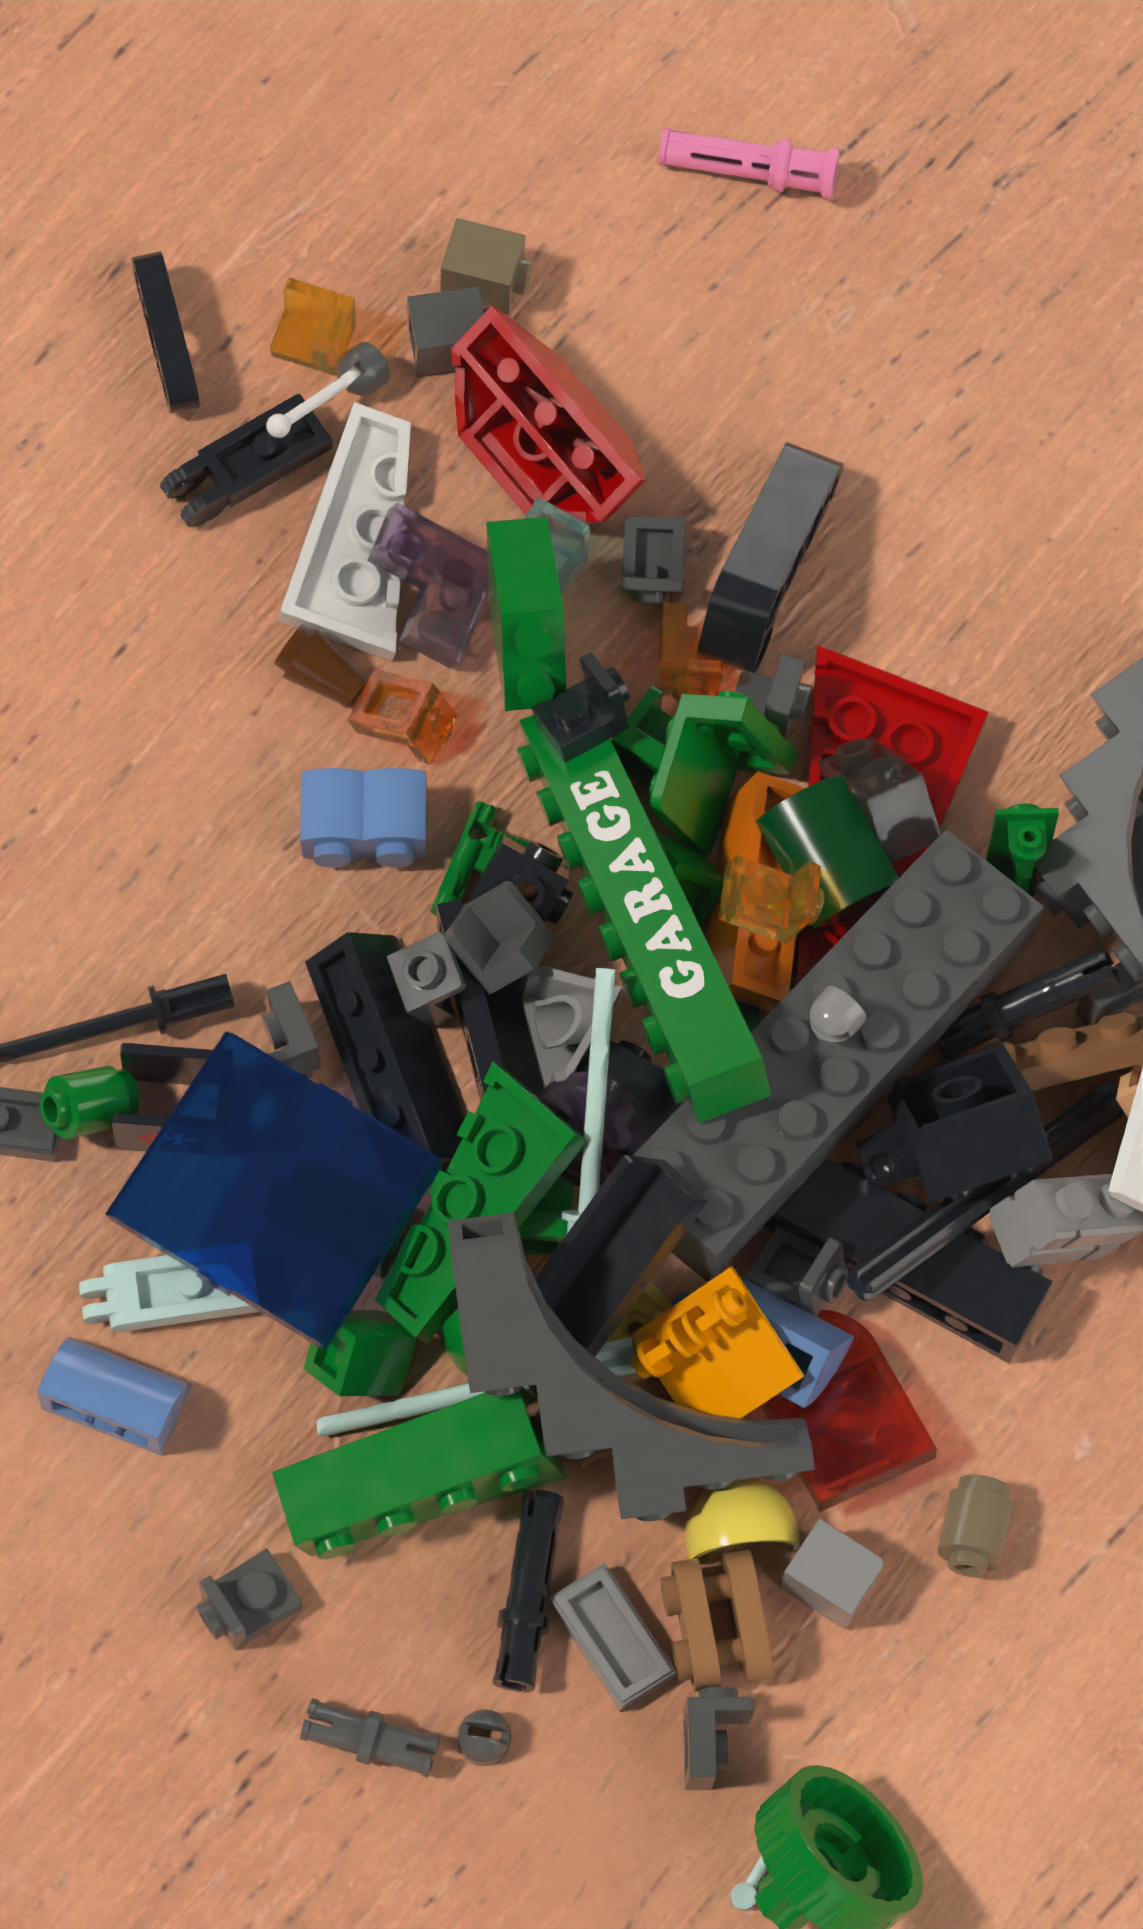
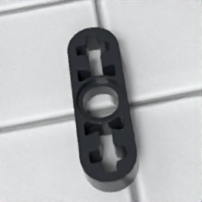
M158 251L131 257L136 287L169 413L200 408L195 376L162 252Z

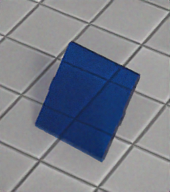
M225 1031L105 1215L112 1222L196 1272L197 1277L208 1283L212 1288L220 1290L229 1297L231 1294L314 1345L327 1349L444 1163L436 1155L353 1106V1102L342 1096L338 1091L332 1090L321 1082L318 1085L236 1034Z

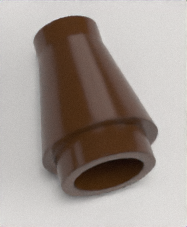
M303 624L290 637L274 662L277 667L285 672L283 675L284 679L334 700L346 709L352 706L369 681L368 678L355 669L319 628L313 632Z

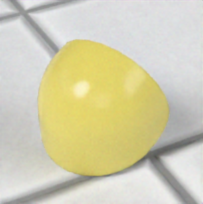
M755 1478L734 1480L732 1484L723 1488L704 1489L694 1500L687 1515L685 1541L688 1559L699 1558L706 1553L723 1547L751 1542H782L790 1544L792 1551L800 1549L799 1531L793 1509L788 1500L776 1488L762 1480Z

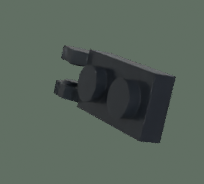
M301 394L292 396L198 450V456L180 465L178 469H174L164 477V480L160 482V487L168 499L178 498L186 492L194 490L200 486L207 476L215 484L214 487L188 502L184 509L181 510L180 516L188 527H198L207 520L210 521L217 517L228 504L230 507H233L333 449L331 436L313 411L293 423L289 433L282 438H275L268 433L266 427L268 419L274 414L285 415L303 403L305 400Z

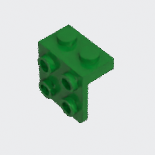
M720 691L718 696L682 693L676 715L672 717L667 727V745L659 771L653 776L650 783L649 797L651 810L687 846L704 853V855H710L719 833L724 807L729 799L737 770L791 775L798 752L779 733V728L761 714L754 706V701L748 696L734 691Z

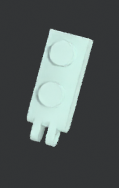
M249 1243L111 1263L103 1267L104 1277L87 1279L79 1283L81 1298H107V1302L93 1303L82 1307L83 1322L93 1324L110 1321V1328L113 1332H125L259 1312Z

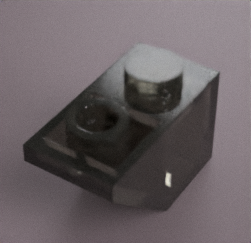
M873 737L846 742L836 750V754L818 762L824 779L839 774L843 775L891 864L930 846L941 835L923 775Z

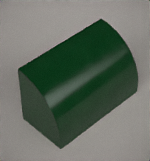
M842 774L822 780L795 793L756 820L814 929L869 910L899 879Z

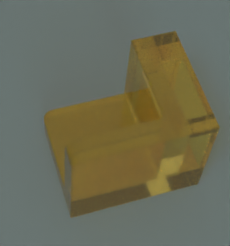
M288 278L283 288L284 312L271 341L270 354L273 357L336 376L339 360L345 354L356 327L355 298L300 280Z

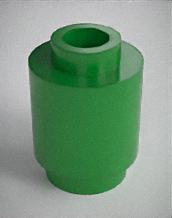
M108 1065L51 1077L45 1086L44 1093L40 1098V1112L45 1124L52 1128L59 1137L63 1139L79 1137L113 1129L112 1119L115 1113L136 1115L140 1102L139 1091L133 1076L124 1069L116 1070Z

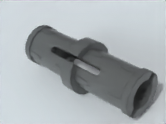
M312 1698L307 1710L308 1718L332 1726L328 1727L304 1719L300 1740H309L357 1754L356 1761L370 1765L371 1760L374 1759L420 1773L424 1777L429 1776L433 1765L432 1757L412 1752L408 1749H415L435 1756L440 1739L439 1735H430L383 1721L384 1714L371 1710L369 1715L365 1716L319 1702L318 1699Z

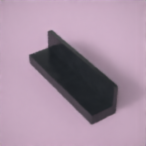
M462 899L437 904L438 932L446 933L463 908ZM455 954L466 987L462 992L455 994L454 999L480 1102L488 1088V1085L483 1083V1080L492 1062L506 1069L563 1119L560 1104L548 1105L517 991L522 977L489 995Z
M346 932L306 960L305 964L388 1187H405L439 1164L451 1163L462 1140L461 1137L457 1136V1133L465 1119V1115L431 1026L407 1013L386 957L401 950L398 939L394 935Z
M632 1155L623 1156L535 1278L546 1303L573 1338L594 1357L708 1202L665 1160ZM529 1385L532 1391L538 1396L537 1386Z

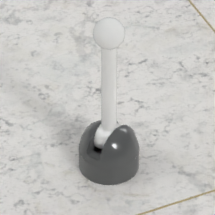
M360 342L340 358L337 366L338 379L285 415H272L266 424L268 433L275 438L286 436L293 423L344 389L349 393L360 396L374 392L389 381L390 370L386 359L371 343Z

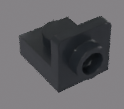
M592 652L580 657L585 677L583 681L558 693L552 700L542 702L531 708L535 724L564 763L630 728L623 704L630 699L626 684L613 666L605 670Z

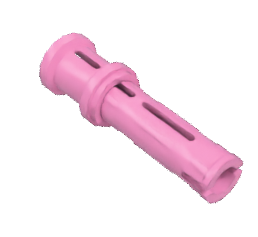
M665 127L659 151V165H671L716 174L768 181V187L773 188V191L783 192L786 187L820 192L822 199L832 200L837 178L840 148L831 146L825 152L794 147L791 140L788 139L775 141L774 146L724 137L676 131Z

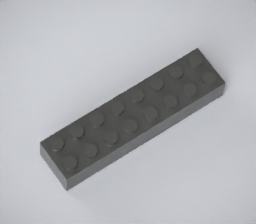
M946 829L751 1032L763 1058L771 1096L702 1123H698L688 1100H686L633 1155L665 1160L708 1201L671 1253L707 1283L715 1278L895 1086L897 1080L901 1079L1032 940L1044 906ZM829 985L835 986L849 994L862 1007L867 1017V1020L857 1032L844 1042L828 1043L817 1037L811 1028L810 1009L815 999Z

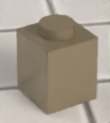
M456 218L441 266L440 292L478 286L482 308L495 306L509 315L515 293L526 294L532 275L533 260L525 258L526 235Z

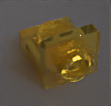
M736 855L725 866L719 920L787 944L806 925H812L820 915L824 903V892L819 889L821 865L808 861L794 875H790Z

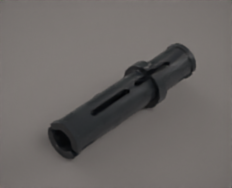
M1102 946L1097 948V951L1000 995L991 991L980 996L981 1003L965 1010L941 1036L942 1041L937 1042L939 1049L944 1057L950 1060L955 1055L995 1037L1001 1041L1014 1036L1013 1029L1110 985L1114 986L1120 983L1117 969L1112 970L1110 968V965H1113L1114 962L1109 952Z
M537 1489L535 1490V1498L533 1491L526 1490L523 1492L521 1519L514 1551L509 1594L506 1607L499 1610L497 1626L502 1628L493 1684L499 1688L522 1692V1688L527 1692L535 1689L536 1666L542 1636L548 1634L550 1617L545 1616L546 1602L552 1576L558 1526L564 1505L563 1496L551 1491Z

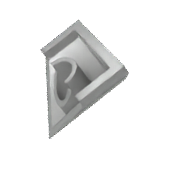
M538 964L533 971L522 976L517 991L548 1105L561 1103L590 1057L595 979ZM615 984L612 1015L623 986Z

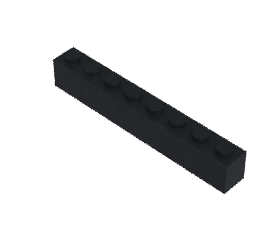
M610 1040L603 1141L633 1156L684 1102L676 1103L663 1068L652 1063L651 1056L644 1049L629 1041L621 1040L617 1044ZM589 1060L565 1098L563 1118L583 1130ZM826 1158L761 1228L773 1234L778 1226L822 1248L830 1237L841 1242L843 1245L845 1267L850 1273L851 1268L916 1221L928 1212L930 1208L920 1199L910 1194L898 1192L897 1195H894L879 1186L871 1187L862 1168L853 1163L841 1162L839 1165ZM970 1227L881 1293L1010 1364L1043 1305L1053 1281L1043 1276L1044 1272L1038 1265L1011 1267L1009 1263H1006L1002 1253L987 1246L985 1237Z

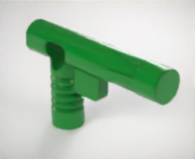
M476 801L430 911L436 917L437 904L462 899L473 871L482 874L503 835L526 848L528 847L530 840H522L521 837L516 838L514 834L511 836L508 832L505 834L503 830L499 832L497 828L492 827L498 813V809L495 806L485 804L482 801ZM474 829H481L487 835L486 838L482 839L470 838Z

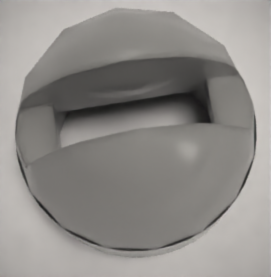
M830 985L815 999L810 1009V1022L813 1032L819 1039L828 1043L846 1041L867 1020L862 1007L849 994Z

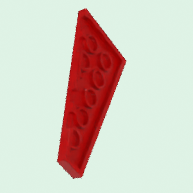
M817 645L807 787L842 774L897 876L900 878L936 840L986 723L989 711ZM800 904L795 986L867 911L814 929Z

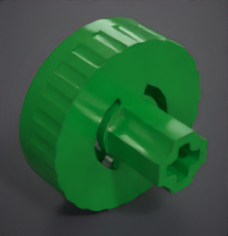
M811 1765L804 1767L760 1805V1809L757 1810L755 1815L756 1822L754 1824L757 1838L756 1843L763 1862L770 1873L758 1883L759 1891L754 1898L762 1915L775 1923L779 1929H801L809 1921L816 1924L820 1929H889L919 1902L923 1891V1878L917 1855L909 1838L886 1806L866 1787L850 1776L826 1766Z

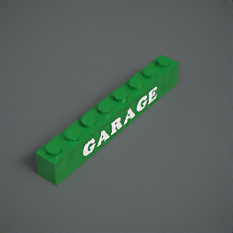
M533 715L519 720L526 745L516 748L523 771L529 783L540 779L544 789L537 791L536 794L548 825L553 826L560 823L564 833L557 835V841L568 869L572 871L580 867L585 878L577 880L578 887L590 916L601 912L606 922L598 926L610 960L613 962L622 958L627 970L619 972L631 1006L636 1008L644 1005L649 1017L641 1019V1023L654 1055L666 1052L671 1064L663 1067L676 1103L679 1104L688 1100L698 1123H702L771 1096L761 1053L611 740L608 739L564 763L535 724Z

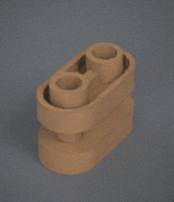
M749 1549L723 1553L724 1574L703 1577L698 1558L671 1562V1576L660 1578L666 1616L678 1615L682 1640L672 1642L677 1677L679 1681L690 1679L694 1692L708 1687H721L720 1667L741 1664L746 1683L773 1679L769 1638L755 1566ZM728 1600L735 1638L715 1641L708 1603Z

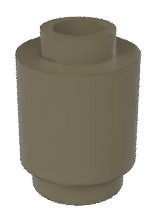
M964 1475L959 1479L958 1488L950 1491L938 1554L948 1561V1568L951 1571L968 1577H984L987 1574V1570H995L1002 1566L1014 1508L1012 1501L1009 1500L1010 1487L1006 1483L984 1475Z

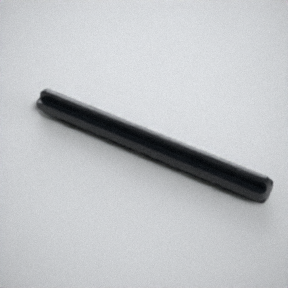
M1104 1082L1044 1126L1053 1160L1037 1165L1031 1173L1025 1176L1011 1179L1003 1177L977 1186L971 1194L963 1198L943 1200L855 1264L846 1278L849 1288L854 1290L859 1299L863 1301L874 1299L989 1214L990 1208L1008 1196L1015 1195L1017 1190L1038 1178L1122 1116L1124 1111L1116 1100L1117 1084L1114 1082Z

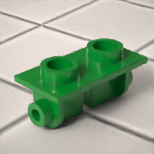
M1023 803L1013 805L1007 809H996L985 860L1034 898L1036 891L1032 885L1036 883L1035 872H1037L1034 868V863L1044 855L1047 844L1053 840L1059 808H1040L1034 804Z

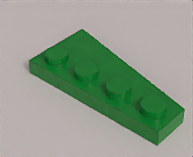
M492 1062L483 1080V1083L487 1084L488 1088L475 1114L468 1111L457 1133V1136L461 1137L462 1140L446 1173L439 1170L428 1191V1194L432 1195V1201L420 1225L411 1226L375 1298V1301L409 1333L427 1344L458 1306L450 1251L448 1221L514 1212L519 1229L587 1142L583 1136L513 1075Z

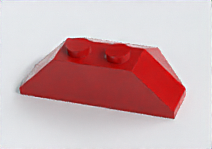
M490 306L451 348L452 366L456 367L455 405L458 437L527 518L548 516L549 523H605L646 481L633 441L555 352L499 308Z

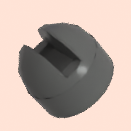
M486 1709L477 1710L467 1715L460 1724L458 1746L462 1755L469 1762L478 1766H490L502 1760L509 1750L511 1742L510 1727L499 1713ZM469 1727L502 1732L500 1742L485 1737L468 1735Z

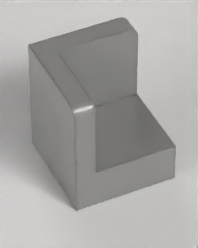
M819 1518L784 1571L780 1588L838 1626L847 1629L854 1618L858 1605L881 1572L884 1561L878 1555Z

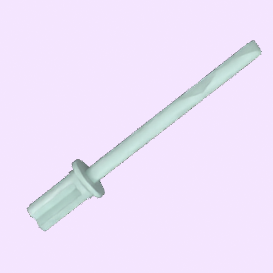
M596 968L584 1138L587 1142L583 1146L578 1210L562 1211L561 1218L568 1221L567 1233L599 1190L615 969Z
M632 1337L605 1343L595 1356L603 1365L618 1376L636 1373L631 1363V1357L636 1354ZM469 1383L399 1399L394 1402L381 1403L325 1416L316 1421L317 1434L321 1437L390 1422L395 1419L429 1413L485 1392L470 1393ZM523 1386L526 1390L531 1389L529 1386Z

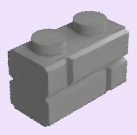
M1113 1174L1032 1180L1017 1190L1015 1196H1008L990 1208L989 1218L1006 1263H1009L1011 1267L1074 1262L1078 1259L1082 1261L1101 1259L1119 1248V1244L1126 1243L1143 1232L1142 1213L1110 1197L1108 1189Z

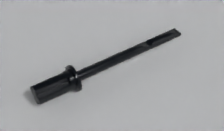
M222 974L168 990L156 991L154 985L148 987L151 998L150 1003L1 1043L0 1063L156 1020L161 1035L167 1034L166 1027L173 1026L175 1023L235 1007L227 975Z

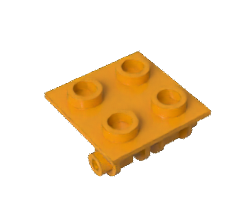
M733 1266L631 1334L637 1344V1353L631 1357L632 1366L637 1374L644 1379L651 1375L658 1377L675 1404L706 1414L743 1418L804 1377L803 1372Z

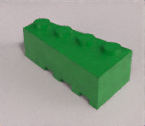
M524 1387L513 1394L503 1396L482 1393L272 1472L294 1546L310 1556L317 1555L318 1559L321 1560L349 1553L356 1548V1542L376 1536L389 1537L398 1535L414 1528L418 1523L460 1512L480 1504L568 1478L560 1455L546 1457L539 1401Z

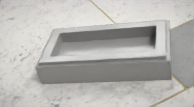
M605 1563L549 1597L550 1606L620 1712L675 1678V1669Z

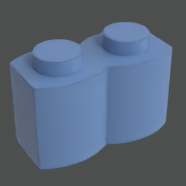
M322 768L302 771L300 825L302 857L314 859V863L329 868L343 867L350 864L353 859L364 857L376 859L378 864L385 867L398 868L411 865L414 859L427 857L426 771L407 768H383L364 772L344 768Z

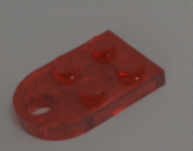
M821 1309L817 1317L854 1336L835 1374L815 1401L805 1408L779 1394L761 1405L769 1420L806 1419L812 1444L815 1470L803 1471L798 1474L819 1512L936 1459L937 1447L871 1333L855 1319L839 1312Z

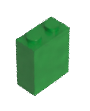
M548 516L486 522L490 619L505 711L531 709L542 702L552 700L555 695L566 690L564 607Z

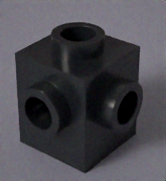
M503 835L473 888L472 898H478L505 881H510L515 886L520 882L529 881L537 889L532 893L521 894L544 922L547 920L556 925L566 910L574 892L565 888L569 880V871L560 867L564 859L560 854L537 841L531 840L526 848Z

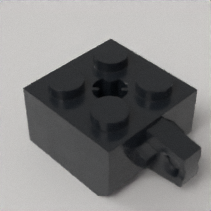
M1003 1043L897 1080L887 1098L894 1124L855 1144L861 1168L871 1187L917 1177L931 1203L941 1199L956 1200L971 1194L977 1186L1003 1177L1011 1179L1025 1176L1031 1173L1037 1165L1053 1160L1034 1094Z

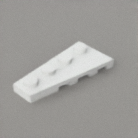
M354 402L277 621L296 628L303 624L313 632L319 628L330 640L392 662L396 653L397 641L396 617L400 595L399 571L401 550L403 548V511L407 489L411 422Z

